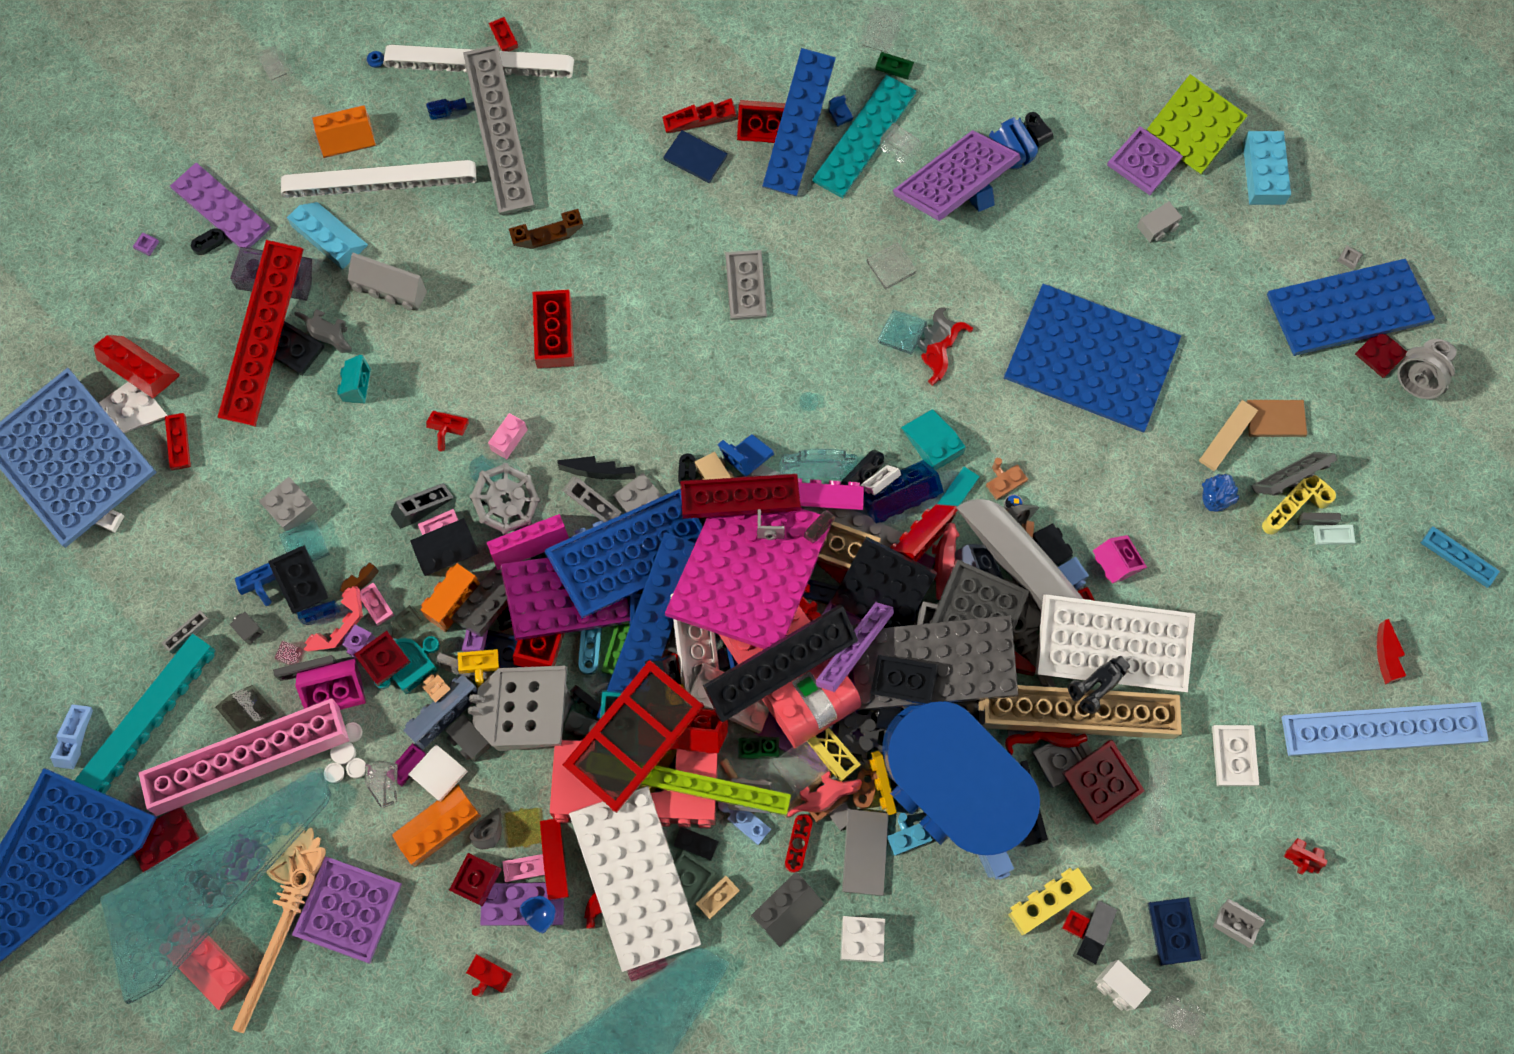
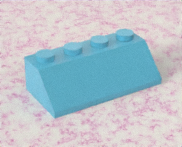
M318 202L299 205L287 216L292 228L342 270L350 263L352 253L360 254L368 246L366 242Z

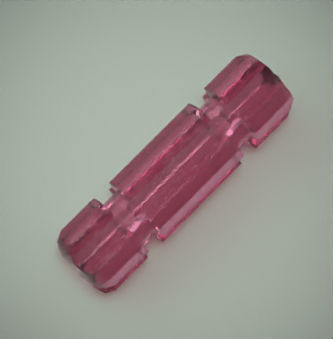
M662 958L638 966V969L633 968L628 971L629 979L635 981L641 976L645 977L657 972V969H664L668 966L667 960Z

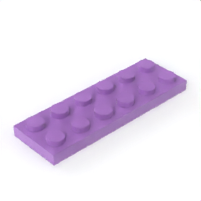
M197 163L192 165L170 185L173 191L211 224L220 229L226 237L244 252L271 229L270 225Z

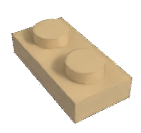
M725 876L696 905L710 920L740 890Z

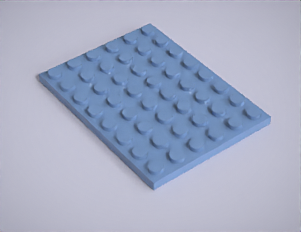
M66 368L0 422L1 471L65 548L157 473L69 368Z

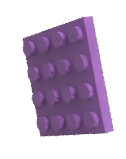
M325 856L292 936L370 964L402 884Z

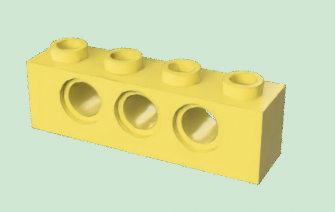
M1069 868L1061 874L1062 879L1057 882L1055 879L1044 885L1046 888L1044 891L1039 893L1036 890L1027 896L1029 901L1024 904L1020 901L1011 907L1012 912L1008 915L1022 936L1092 890V887L1079 868L1074 871ZM1063 883L1070 887L1069 894L1062 892L1061 885ZM1045 895L1053 897V905L1045 903ZM1028 906L1036 908L1037 914L1035 917L1027 913Z

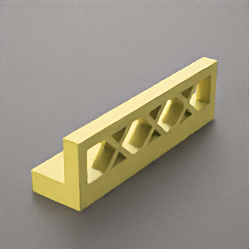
M828 727L825 729V739L814 736L806 741V743L839 781H845L861 764ZM827 743H836L839 746V754H830L827 750ZM841 758L850 759L854 765L845 771L840 765Z

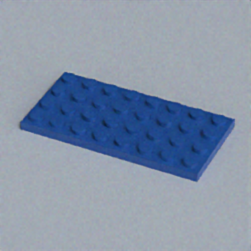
M1406 258L1270 290L1267 293L1293 356L1375 337L1379 334L1392 333L1433 323L1435 320Z
M678 489L551 546L545 550V553L583 619L644 589L665 532L696 543L703 526L698 518L683 519L681 489Z

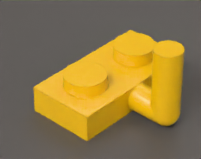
M498 649L458 652L459 674L475 673L477 689L484 683L483 672L496 671L499 668Z

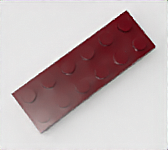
M797 474L680 481L683 519L758 514V509H761V514L801 511Z

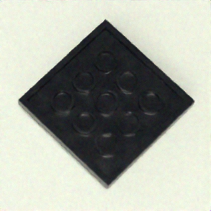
M866 536L835 592L831 603L836 606L842 605L846 611L862 619L875 602L893 607L894 614L883 628L907 626L936 577L937 572Z

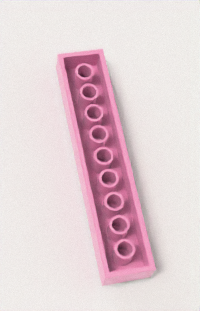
M331 698L139 772L147 810L155 816L164 814L349 742L339 706Z

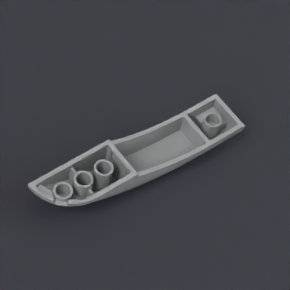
M975 499L966 501L956 507L1000 566L1008 572L1020 587L1029 591L1028 596L1041 611L1043 595L1083 599L1049 556L1001 505L990 500Z

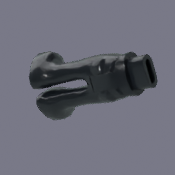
M1118 656L1116 659L1112 658L1109 662L1100 666L1085 681L1071 682L1068 685V692L1075 702L1079 701L1094 685L1100 683L1101 685L1079 704L1080 708L1085 712L1095 714L1100 709L1099 700L1120 682L1130 668V664L1122 656Z

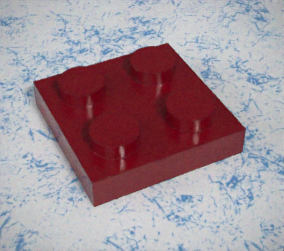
M1379 334L1378 336L1371 337L1355 355L1384 378L1406 356L1407 351L1387 334Z
M387 630L354 654L377 686H380L411 663Z
M467 853L449 891L483 907L501 868Z

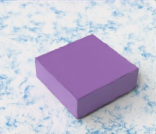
M142 232L133 248L150 256L159 241Z

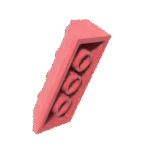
M187 919L172 934L163 952L218 1010L250 980L245 972L217 943L192 920Z

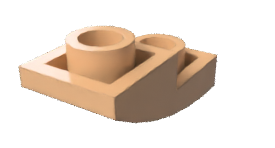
M438 673L435 675L430 674L423 680V689L435 703L450 690V687Z

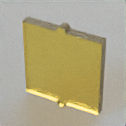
M520 808L519 811L505 813L509 848L521 846L527 848L528 845L542 843L538 808L526 810Z

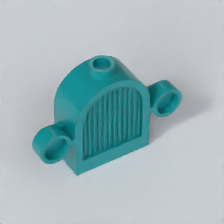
M433 636L424 639L423 648L414 640L393 638L411 663L377 687L379 689H387L391 685V681L395 680L402 691L408 694L420 685L427 676L438 671L427 656L429 653L437 652L440 648L439 641Z

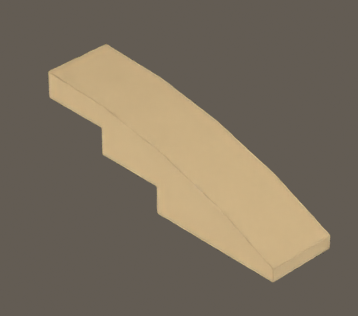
M1242 400L1199 459V462L1215 472L1258 410Z

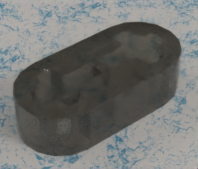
M827 510L824 511L806 530L804 538L811 543H815L832 525L835 516Z

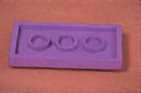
M494 883L483 907L481 906L480 925L529 926L520 913V906L531 897L543 896L547 898L546 883ZM564 898L552 900L551 903L556 910L552 925H564Z

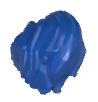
M1217 474L1202 483L1203 503L1209 511H1223L1229 506L1236 504L1239 500V495H1237L1238 487L1235 486V481L1231 475Z

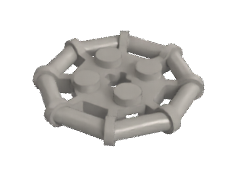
M503 463V465L487 471L482 470L479 473L472 494H470V499H472L480 519L479 522L501 531L502 534H508V532L529 526L535 509L540 502V498L530 478L531 475L509 466L508 463ZM502 473V479L495 482L490 479V477ZM508 474L521 479V481L516 483L508 479ZM486 483L488 485L486 494L481 495L480 493ZM524 483L530 498L524 496V490L521 488ZM506 494L509 501L503 503V499L500 496ZM481 500H484L488 505L487 513H485ZM524 503H530L524 515L521 512ZM492 514L494 516L501 518L502 523L492 518H489L490 515ZM516 515L520 519L508 524L509 517Z

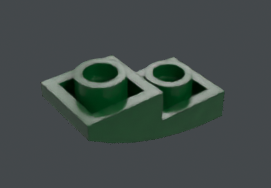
M779 737L739 738L738 759L779 758Z

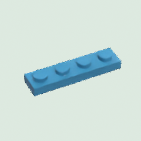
M1433 526L1420 542L1486 588L1491 586L1500 572Z

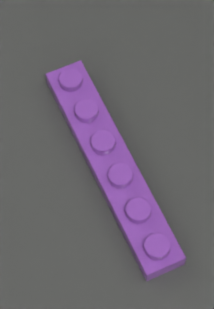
M875 602L854 630L859 641L833 657L816 679L818 687L832 692L836 691L894 614L893 607Z

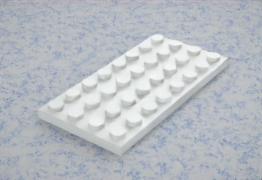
M1043 595L1035 674L1086 680L1100 666L1109 662L1112 658L1116 659L1118 656H1122L1130 664V668L1118 684L1188 692L1195 614Z
M646 786L635 790L617 813L613 812L603 801L570 812L569 815L622 972L701 945L649 787Z

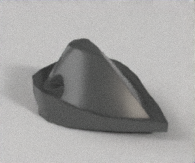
M1023 504L1013 508H1006L1008 513L1020 525L1029 521L1039 509L1036 505Z
M500 808L487 815L471 830L469 837L475 848L482 850L494 848L500 840L502 833Z

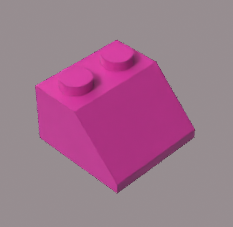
M1128 535L1110 538L1093 550L1096 561L1103 567L1105 576L1112 584L1121 582L1147 568Z

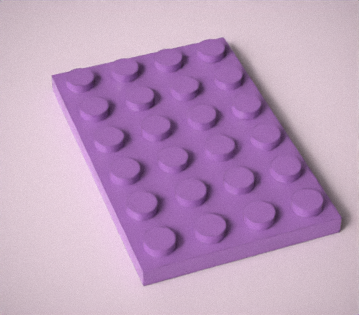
M972 130L893 189L894 196L940 221L1021 160L1020 154Z

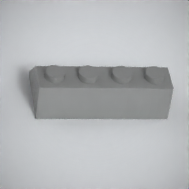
M352 253L348 281L354 291L359 293L362 291L367 292L373 298H384L390 304H401L407 310H412V308L419 310L427 293L421 276Z

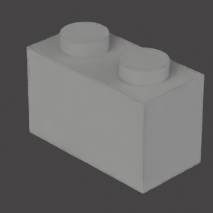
M1168 201L1142 217L1137 228L1149 243L1154 240L1159 241L1168 231L1174 232L1179 228L1182 216Z

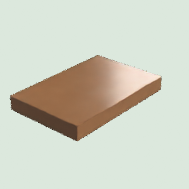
M1304 400L1246 401V403L1258 410L1248 424L1249 437L1307 436Z

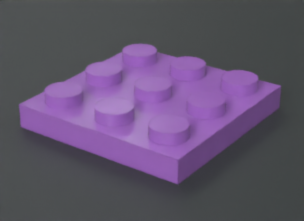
M1139 126L1108 161L1107 166L1148 195H1151L1181 161L1183 156Z

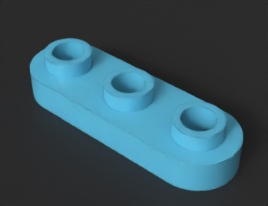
M602 628L581 631L578 666L581 672L586 675H591L598 669ZM589 643L594 644V647L592 649L587 648V645ZM591 662L592 667L586 668L585 664Z

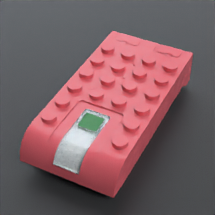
M798 606L787 635L810 622L800 606ZM719 634L738 664L764 650ZM834 656L762 698L794 748H797L861 707L862 703L858 691L848 676L845 677L835 692L816 685V679Z

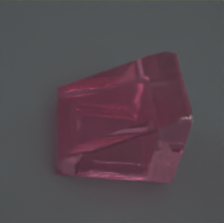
M282 641L275 659L286 665L297 664L304 649Z

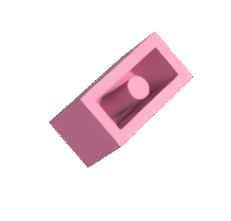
M509 413L488 442L491 451L507 460L528 430L525 422Z

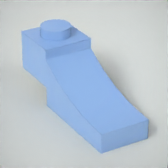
M71 705L56 736L58 742L50 757L54 767L75 768L81 755L84 734L93 712L92 707Z

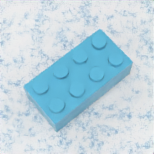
M1248 131L1243 140L1249 205H1285L1291 196L1284 131Z

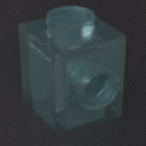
M481 454L478 458H474L468 467L471 472L470 477L477 483L479 473L482 470L487 471L496 466ZM500 474L490 477V479L494 482Z

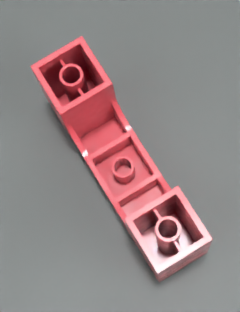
M562 740L561 746L554 747L550 815L558 823H569V820H571L570 812L602 802L597 795L562 765L581 741ZM594 741L575 765L598 784L597 775L585 772L590 751L597 753V743ZM677 749L676 770L717 778L718 753L708 754L700 751L689 752ZM602 788L613 798L619 796L623 792L609 791ZM668 790L650 792L662 827L678 824V827L690 828L691 824H697L699 828L708 829L711 828V825H715V800Z

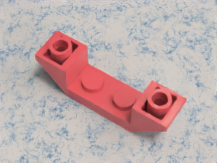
M348 587L342 594L343 599L341 603L353 612H349L343 618L342 622L344 624L341 628H336L330 635L331 640L321 633L312 634L305 642L307 644L304 648L305 651L337 648L343 643L347 632H350L354 624L357 625L363 617L361 595L358 587Z

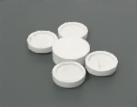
M351 722L345 725L349 742L331 748V758L336 763L329 764L324 770V777L330 783H338L344 778L345 770L342 765H347V774L355 779L361 778L367 771L366 763L360 758H355L356 749L352 744L357 742L363 734L361 726L357 723Z

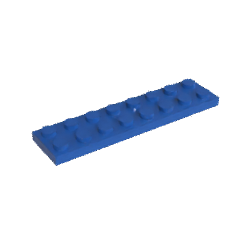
M801 48L762 185L763 188L797 197L836 57Z

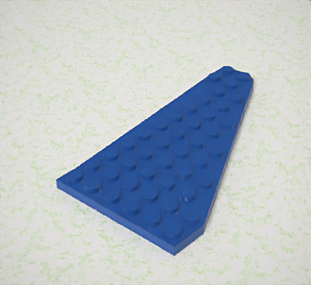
M43 768L28 800L0 843V963L140 850L157 816L47 768Z

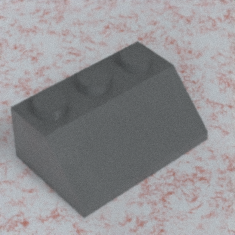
M795 872L751 914V917L781 947L824 903L809 884Z

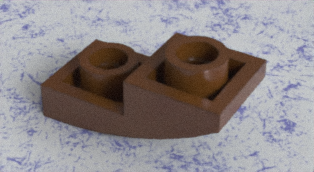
M368 563L362 567L358 578L352 574L349 578H346L341 585L340 591L344 593L348 587L352 588L353 586L358 587L360 590L373 580L379 570L373 564Z

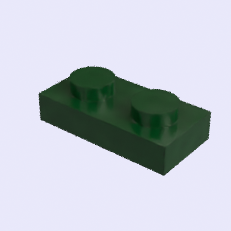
M881 52L875 70L908 80L914 62Z

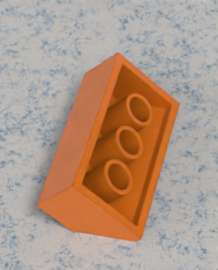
M457 785L441 802L437 800L393 833L392 836L409 863L416 867L482 816L460 786Z

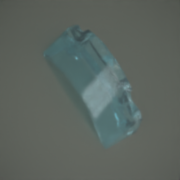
M809 449L799 451L797 454H785L779 462L780 475L797 474L799 479L830 478L843 480L857 465V455L846 454V451L838 449Z

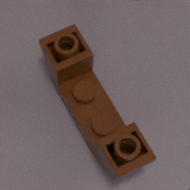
M579 209L561 213L562 221L528 230L526 224L509 228L513 245L534 249L570 238L584 226Z

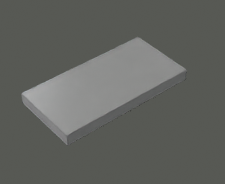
M762 251L725 252L730 320L767 318Z
M848 809L842 892L875 896L884 895L888 813Z

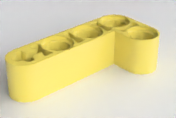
M1316 475L1304 478L1264 520L1262 528L1267 534H1275L1307 500L1311 501L1318 508L1323 509L1335 500L1336 493ZM1306 482L1310 483L1313 488L1308 487ZM1294 495L1298 496L1301 501L1296 500ZM1321 495H1324L1327 501L1322 499ZM1282 508H1285L1289 514L1284 513ZM1277 518L1279 521L1273 526L1271 523Z

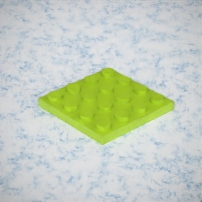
M1189 74L1146 130L1183 156L1181 161L1201 175L1248 115Z

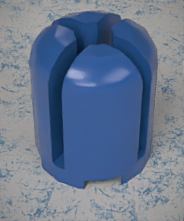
M1013 117L1001 123L1002 127L995 133L992 130L989 138L1020 154L1021 160L1009 168L1019 169L1022 168V164L1026 166L1036 157L1038 147L1021 118L1019 117L1016 120Z

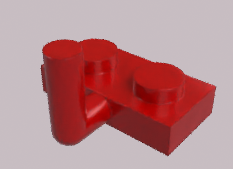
M432 411L426 421V428L439 430L437 433L438 451L445 450L446 433L463 436L469 425L468 418Z
M477 954L466 972L468 975L481 981L478 987L472 989V995L477 997L483 995L487 986L503 993L513 975Z

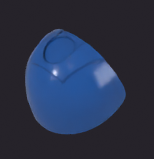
M531 897L520 906L522 917L537 932L545 933L553 924L556 910L551 901L546 897Z

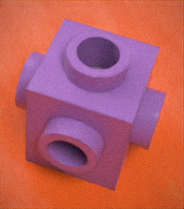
M354 624L352 630L345 635L343 646L347 649L346 653L355 657L354 654L376 637L371 632Z

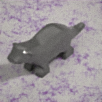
M318 309L314 311L312 319L303 313L294 312L295 316L305 322L308 332L315 340L333 345L340 353L352 352L351 346L346 342L342 332L347 331L344 320L338 318L336 323L332 324L320 317L324 316L325 313Z

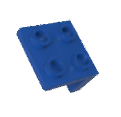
M752 434L736 447L733 444L729 445L724 440L717 444L724 459L746 477L774 455V451Z

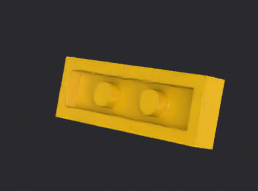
M880 751L871 753L873 759L870 760L872 771H876L877 779H874L877 791H881L882 798H879L881 809L885 810L888 815L896 814L893 796L890 794L891 788L883 755Z

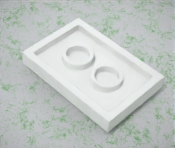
M1254 725L1212 726L1217 786H1259Z

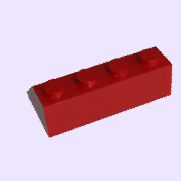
M740 100L737 140L775 143L786 103Z
M106 335L93 346L97 361L152 398H155L180 376L178 372L124 336Z
M936 504L931 510L927 508L921 516L922 519L920 521L916 520L910 527L911 531L909 533L905 531L899 539L900 542L898 544L894 543L890 548L917 562L941 537L947 524L952 523L958 512L957 506Z

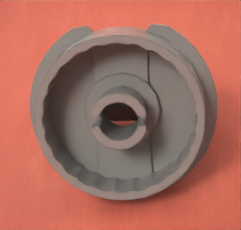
M1432 339L1427 341L1424 347L1409 349L1406 353L1407 357L1400 364L1397 372L1402 387L1411 395L1422 399H1433L1446 393L1449 389L1448 385L1450 384L1451 377L1455 375V368L1451 363L1456 356L1455 347L1445 340Z

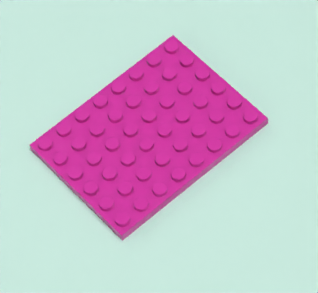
M802 508L801 511L762 513L761 526L785 527L784 539L767 540L765 538H757L758 514L707 517L667 606L665 616L761 649L769 647L787 636L833 518Z

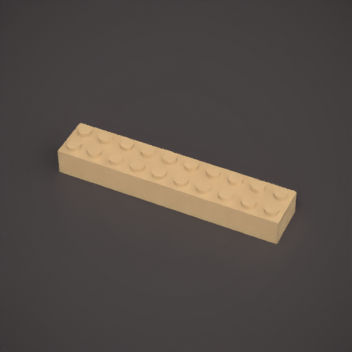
M1017 685V697L979 700V723L988 729L1174 739L1182 735L1180 695L1109 691L1099 700L1100 709L1095 714L1087 713L1079 706L1080 702L1095 690H1089L1079 701L1075 702L1071 698L1068 688Z

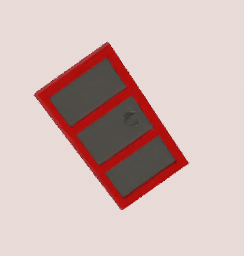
M649 660L562 765L606 803L613 812L617 813L705 706Z

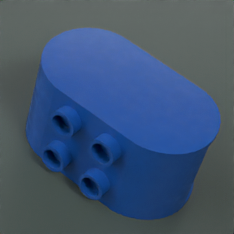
M931 702L924 705L908 706L891 721L884 735L882 755L887 773L898 785L890 794L911 815L918 808L926 814L919 824L940 845L950 838L958 847L970 853L996 855L1013 849L1028 836L1035 825L1040 809V794L1036 782L966 709L950 702Z

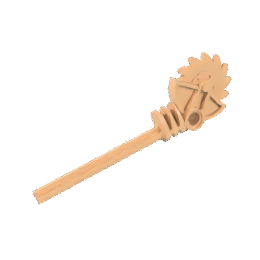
M300 824L296 825V830L285 826V834H274L273 838L276 842L266 847V850L271 853L266 858L265 864H271V867L266 869L265 872L271 879L283 884L280 887L284 888L282 893H276L281 896L279 901L273 900L272 903L282 906L283 913L232 1028L234 1031L243 1034L296 914L302 911L299 908L300 905L305 904V901L302 899L303 897H308L325 858L326 849L319 847L321 838L317 837L314 839L313 829L309 828L305 832V829ZM306 876L305 883L301 884L302 878Z

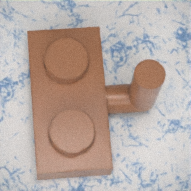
M996 458L992 466L993 471L998 477L986 483V487L996 500L1028 481V478L1018 464L1003 472L1000 468L1002 464L1001 458Z

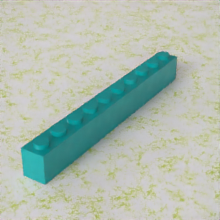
M192 633L74 781L106 793L110 789V783L113 779L123 773L125 764L137 755V749L141 744H145L149 740L153 729L162 724L164 715L174 709L176 700L180 695H184L188 691L192 680L197 679L201 675V669L204 665L213 660L216 650Z

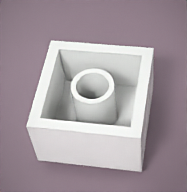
M843 916L840 961L882 963L884 958L885 919Z
M1119 960L1110 962L1095 980L1098 984L1097 989L1105 996L1109 994L1114 999L1113 1004L1121 1011L1123 1009L1126 1011L1135 1010L1151 991Z

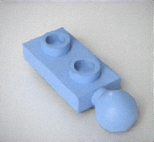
M718 801L719 810L724 813H730L727 820L757 845L760 844L771 830L753 813L729 810L728 803Z

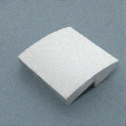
M435 745L408 775L441 802L468 771L438 745Z

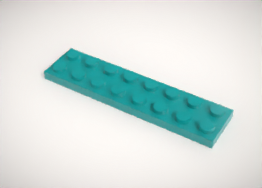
M886 75L818 170L812 182L843 199L914 98L916 90Z

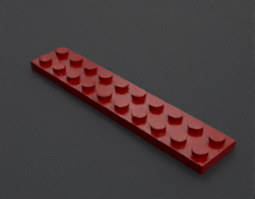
M270 240L265 242L217 416L219 419L256 427L304 251L302 247Z

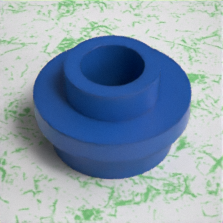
M373 51L368 54L367 62L371 67L378 68L382 66L384 55L381 52Z

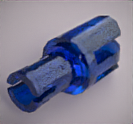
M465 97L451 101L445 98L426 103L431 120L451 116L452 112L467 109Z

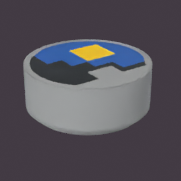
M1011 494L1004 501V509L1022 505L1023 500L1020 496Z

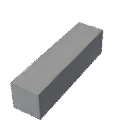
M199 610L164 640L162 644L173 654L183 646L192 633L196 635L211 621Z

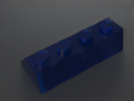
M921 460L900 470L901 476L876 495L869 494L867 491L864 492L863 505L869 517L876 524L882 523L894 515L902 514L909 508L919 506L924 501L938 497V495L944 493L938 472L924 460Z

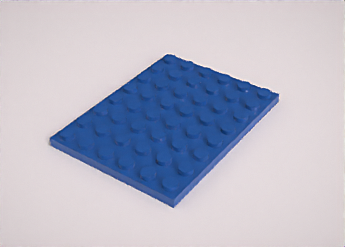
M1042 284L1004 379L1144 433L1181 335Z

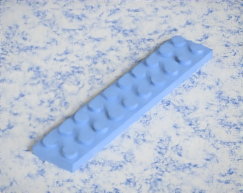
M1481 702L1297 714L1281 717L1288 756L1486 743L1489 741Z

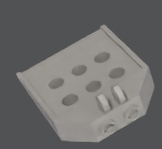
M567 667L498 668L478 688L477 695L473 694L469 697V701L476 705V707L468 708V713L473 715L474 727L498 751L561 746ZM517 686L516 690L511 693L512 688ZM539 686L538 691L533 692L534 688ZM538 705V708L532 712V708ZM512 706H515L514 710L512 712H509V709ZM536 724V728L530 731L531 727ZM513 725V729L507 732L508 728Z

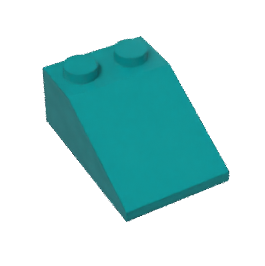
M933 409L901 427L932 473L964 454L966 446L957 433Z

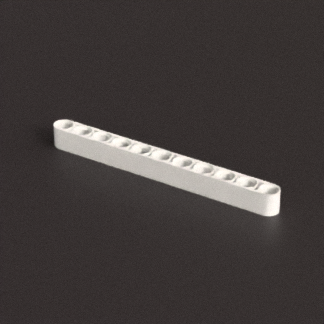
M388 45L385 48L383 64L387 68L467 72L463 52L471 51L472 49ZM499 51L505 75L550 76L554 78L572 77L574 59L569 55Z
M464 160L284 175L281 177V196L284 198H289L290 196L297 198L307 197V195L322 196L327 193L334 195L343 194V192L359 193L364 190L365 192L378 191V189L384 191L396 190V188L409 189L414 188V186L421 188L432 187V185L446 186L454 183V185L468 184L467 182L475 183L476 163Z

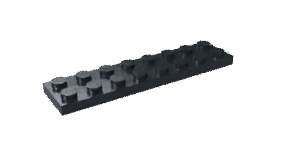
M838 605L704 684L703 687L719 721L724 722L859 640L844 607Z

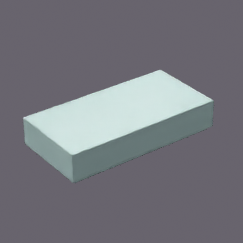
M1318 525L1313 527L1316 545H1352L1356 543L1353 525Z

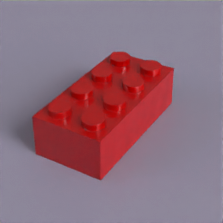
M570 290L532 292L534 360L537 369L574 366L572 298Z
M565 633L518 640L513 654L514 665L521 667L555 666Z
M649 703L646 711L672 732L690 711L691 707ZM702 709L670 750L682 749L689 752L719 753L728 734V719L721 722L715 710ZM641 717L638 723L639 745L660 747L666 738Z

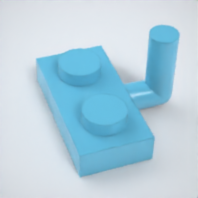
M901 813L897 819L901 831L887 836L894 856L932 841L930 834L920 824L908 826L905 813Z

